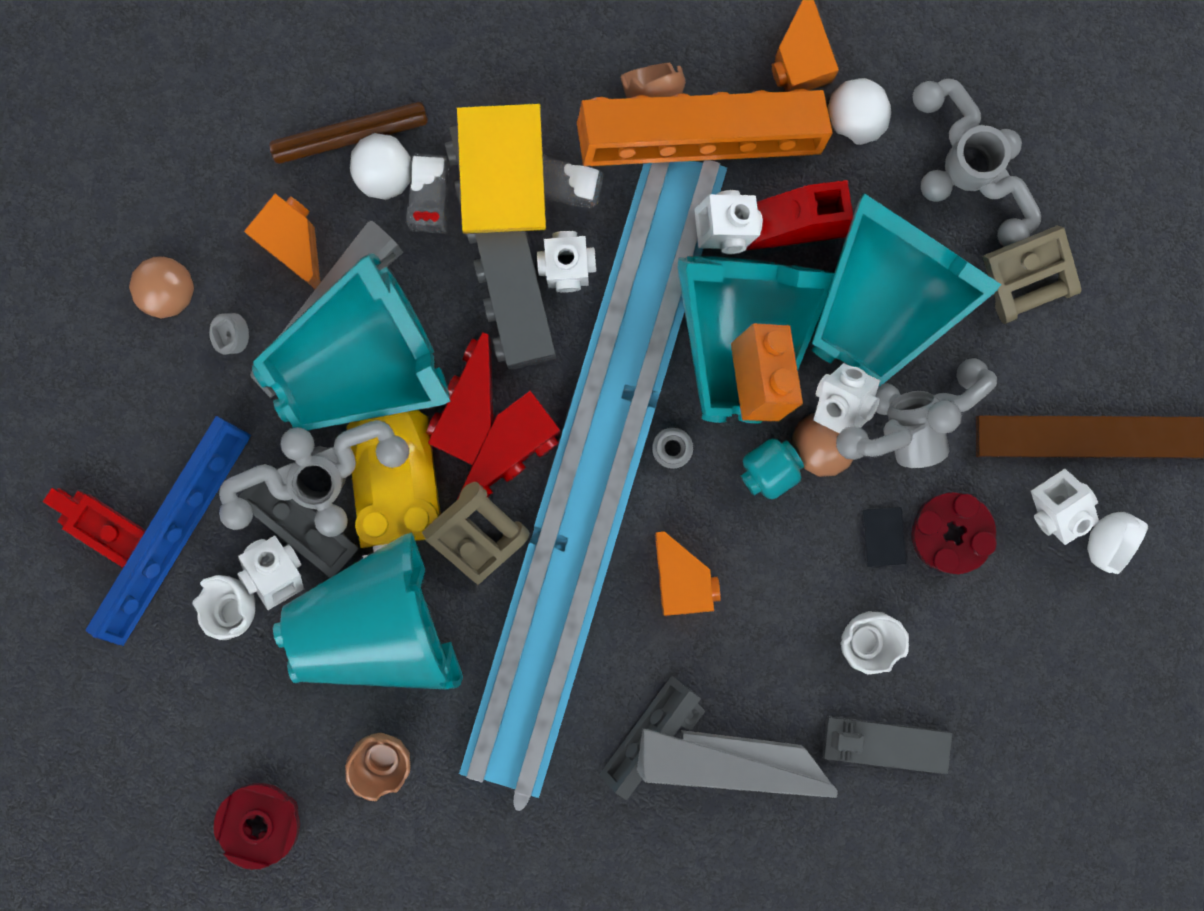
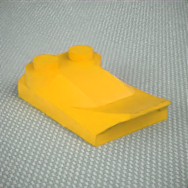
M418 410L350 422L346 427L347 430L371 421H383L391 427L394 435L403 438L409 447L408 459L404 464L395 468L386 467L377 459L376 446L379 442L377 437L351 447L356 460L355 469L352 472V482L357 516L355 528L359 536L360 548L389 544L402 535L411 532L415 541L425 540L422 531L441 515L432 446L428 444L431 436L426 434L429 425L428 416Z

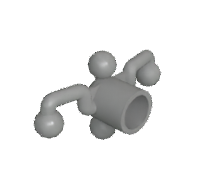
M944 79L939 82L925 81L920 83L913 92L914 106L919 111L925 113L937 111L942 107L944 97L949 95L964 116L956 121L949 130V140L953 147L949 150L945 159L946 171L933 170L925 174L921 181L922 195L930 201L940 202L950 196L953 185L965 191L980 190L989 199H1000L1012 193L1025 218L1022 220L1017 218L1005 220L998 229L997 237L999 243L1006 247L1030 237V233L1034 232L1041 223L1040 209L1026 183L1017 176H1010L1006 170L1009 161L1014 159L1021 150L1022 141L1020 135L1010 129L998 130L992 126L979 125L981 112L968 92L957 80ZM975 149L981 152L988 163L987 172H978L972 169L966 163L963 151Z
M970 358L964 360L957 368L956 378L959 384L967 390L959 396L949 393L933 395L925 391H912L901 395L898 388L894 385L884 383L878 386L875 397L880 399L876 413L888 415L889 421L883 428L885 436L870 440L867 432L860 427H846L837 436V450L843 457L851 460L859 459L863 456H880L894 451L897 463L908 468H924L938 464L946 459L950 452L947 433L953 432L960 425L961 412L971 409L996 387L998 380L996 374L988 370L987 365L980 359Z
M379 420L371 421L342 432L337 436L334 446L331 448L314 447L313 437L307 430L298 427L291 428L281 437L280 445L285 456L295 460V462L278 469L271 465H259L225 480L220 486L219 491L222 502L219 511L220 521L225 527L232 530H239L248 526L253 517L252 506L246 500L239 498L236 493L265 481L270 493L275 498L284 501L294 499L295 502L303 507L317 509L314 518L316 529L327 537L338 536L346 529L348 519L345 511L341 507L334 505L333 502L341 492L346 477L351 475L355 469L356 460L351 447L377 437L379 440L376 446L377 459L384 466L395 468L404 464L408 459V444L400 436L394 435L393 430L388 424ZM315 465L322 467L331 476V489L324 492L311 490L301 480L300 471L307 466Z

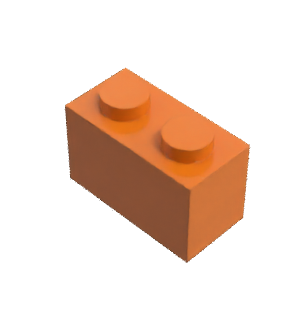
M753 323L731 342L742 420L780 421L803 404L791 328L789 325Z

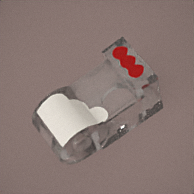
M414 154L412 185H410L409 207H407L406 224L411 231L447 233L448 156Z
M543 155L545 201L586 208L597 207L604 178L603 172L586 166L571 165L568 162L549 159L547 155Z

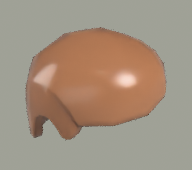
M662 63L622 74L620 77L626 98L638 95L671 97L676 94H682L686 81L681 66H677L678 72H675L671 63Z
M152 257L142 261L132 272L129 289L133 302L141 311L153 317L167 318L179 315L190 304L194 285L191 274L182 264L168 257Z
M811 413L798 422L792 435L791 444L800 456L805 470L818 477L836 476L849 468L853 460L846 459L839 454L836 447L839 433L815 422V413Z
M384 733L368 735L356 742L347 757L345 766L346 782L355 795L369 801H377L385 794L396 793L403 786L405 779H407L411 771L410 753L397 737Z

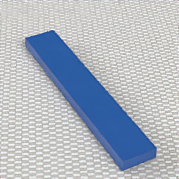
M218 416L214 418L87 626L86 631L90 635L124 646L252 436L251 434Z

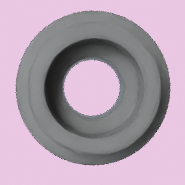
M667 428L655 437L652 452L660 465L675 469L684 466L690 460L693 453V443L685 431L679 428ZM669 441L677 442L680 446L679 454L676 456L668 455L665 452V444Z

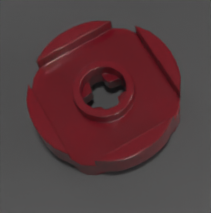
M955 492L940 494L926 501L917 512L918 515L915 518L911 532L913 547L918 557L926 565L939 572L949 574L971 572L984 564L989 555L996 549V526L993 516L988 508L973 495ZM953 522L956 527L961 526L964 531L960 536L961 542L957 545L953 540L946 541L943 534L948 532L947 524Z
M253 783L242 786L228 796L216 812L213 827L216 842L219 840L221 848L225 851V857L231 863L241 868L259 870L269 867L287 855L298 839L300 818L297 802L288 796L285 791L271 784ZM259 815L263 817V822L268 825V830L262 831L258 837L252 835L253 828L247 826V820H254Z

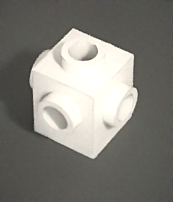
M736 190L722 191L716 195L709 194L694 209L698 248L721 249L722 253L735 254L745 251L746 247L760 236L763 219L761 212L757 210L756 195H740V192Z
M560 231L553 233V238L544 239L545 251H537L538 274L539 276H547L548 288H556L557 292H575L581 290V286H589L588 273L596 272L595 249L586 248L585 236L577 237V232ZM561 255H573L574 260L572 263L564 265L559 262L558 257Z
M845 363L831 375L825 374L816 390L819 402L814 421L838 433L850 426L861 428L874 416L878 408L880 399L875 396L880 380L866 374L860 368L849 366Z
M1063 469L1031 491L1038 512L1034 515L1038 526L1048 536L1053 533L1064 545L1078 536L1085 535L1099 522L1095 505L1098 504L1095 494L1086 484L1080 483L1066 469Z
M276 536L268 540L260 539L253 542L244 550L243 554L238 556L243 571L237 574L240 581L246 587L249 595L257 592L267 610L304 590L301 575L296 569L301 566L296 553L289 544L282 547Z

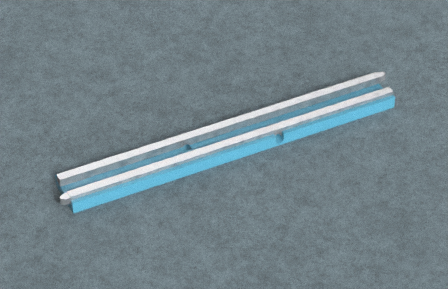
M715 161L643 164L535 521L532 538L525 554L459 773L475 781L483 782V780L515 789L514 807L517 811L522 810L527 805L531 796L539 798L684 315L685 310L678 273V258L684 257L687 261V256H701L703 248H698L694 209L709 194L716 195L721 191L728 168L721 166L720 163Z

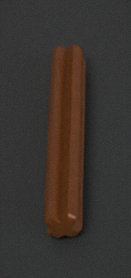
M415 102L275 139L269 143L273 160L280 164L356 144L360 139L374 133L389 135L420 127L428 123V118L422 102Z

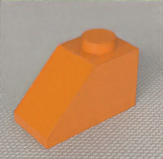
M802 0L779 46L774 60L775 63L771 65L777 86H784L785 92L795 89H806L809 91L830 84L834 81L839 71L814 0Z
M275 193L244 232L316 289L320 284L315 227L306 218L310 211L290 196L287 201H284Z
M656 532L655 540L662 614L668 616L714 611L713 602L720 601L718 577H711L710 569L666 532Z

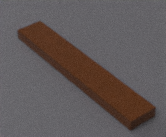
M976 416V457L1204 458V417Z

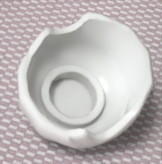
M859 78L843 82L831 94L828 114L831 125L838 134L850 138L855 144H865L878 140L888 129L891 105L885 90L880 85L869 79Z
M374 133L360 139L351 151L350 172L355 184L363 193L369 197L387 200L400 195L411 182L412 161L398 139L390 135Z
M1116 512L1105 516L1099 520L1090 532L1087 550L1091 562L1105 572L1121 573L1138 550L1147 532L1148 524L1126 512Z
M216 575L203 579L200 582L203 589L199 596L193 600V605L198 612V624L204 633L218 640H228L243 634L254 619V595H249L242 582L230 576Z
M868 611L859 614L850 621L841 636L842 654L851 667L867 675L890 672L893 665L900 658L906 657L909 652V634L902 623L883 612Z

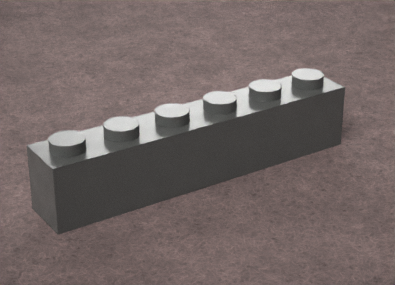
M458 126L449 127L452 141L445 142L450 166L458 165L459 167ZM460 180L454 181L458 200L461 205ZM526 232L468 233L469 244L477 243L481 257L473 260L479 283L487 282L490 294L489 298L483 299L489 323L497 322L500 337L493 338V344L498 362L506 360L509 370L556 359Z

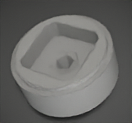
M224 313L217 315L212 320L209 335L211 343L217 352L225 355L237 354L246 348L249 340V330L242 316L236 313Z

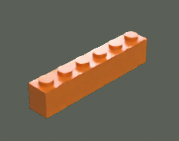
M795 89L790 92L758 90L745 94L717 92L712 95L697 96L676 94L671 97L638 95L625 99L596 97L591 100H582L577 120L583 166L821 155L833 133L824 91H808L806 89Z

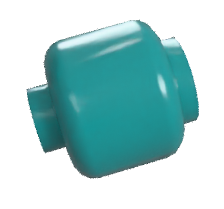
M769 439L744 456L743 465L746 472L740 476L754 496L761 492L766 498L775 499L801 481L800 470L804 468V464L796 450L787 440L781 443L777 439Z

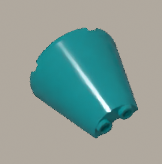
M863 193L858 200L812 340L814 346L811 350L829 363H832L837 358L849 366L862 369L866 374L880 380L879 386H881L993 295L1001 284Z
M374 253L362 257L253 360L252 371L256 380L263 388L270 386L278 396L273 401L275 410L283 422L289 421L293 428L298 427L312 430L440 406L450 402L449 390L442 369L440 367L435 369L434 350L414 309L389 269L385 267L379 270L376 267L381 261Z
M687 256V261L684 257L678 258V273L703 420L724 423L727 417H732V414H738L739 421L754 424L762 423V421L742 420L731 342L753 323L789 325L798 370L824 307L834 273L796 265L789 267L782 264H774L775 262L741 258Z
M412 532L402 535L282 607L281 622L274 624L273 633L278 647L285 648L288 658V673L293 683L309 682L444 690L457 688L461 685L463 674L452 643L440 644L421 590L425 567Z

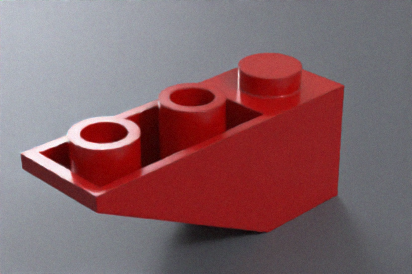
M848 181L806 185L758 201L757 210L761 212L763 219L760 236L749 244L745 251L847 237L853 218Z
M482 332L479 340L472 339L467 346L462 359L467 362L461 377L454 375L448 385L450 402L447 403L442 414L439 412L434 414L426 431V434L431 436L428 444L472 466L493 425L491 339L484 332Z
M531 391L497 415L462 490L469 483L477 482L487 491L488 498L493 494L490 486L502 477L506 482L511 481L526 469L522 462L534 453L541 458L559 444L555 437L561 434L560 429Z

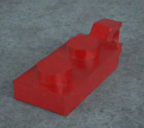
M51 488L43 500L45 504L62 514L57 522L63 526L62 529L122 568L146 531L92 495L77 491L73 497L60 488L57 490Z

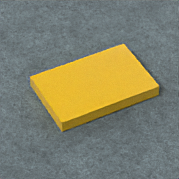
M540 104L457 108L463 234L546 230Z

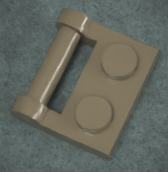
M1057 225L982 256L988 276L1001 284L994 293V297L996 300V312L1003 324L1017 320L1018 314L1062 296L1070 298L1081 293L1080 281L1064 227ZM1059 273L1058 281L1013 299L1012 291Z
M477 482L466 485L461 491L459 499L422 531L425 540L477 585L523 546L530 534L529 530L519 521L513 522L487 498V491ZM477 510L503 533L502 538L495 543L468 517Z

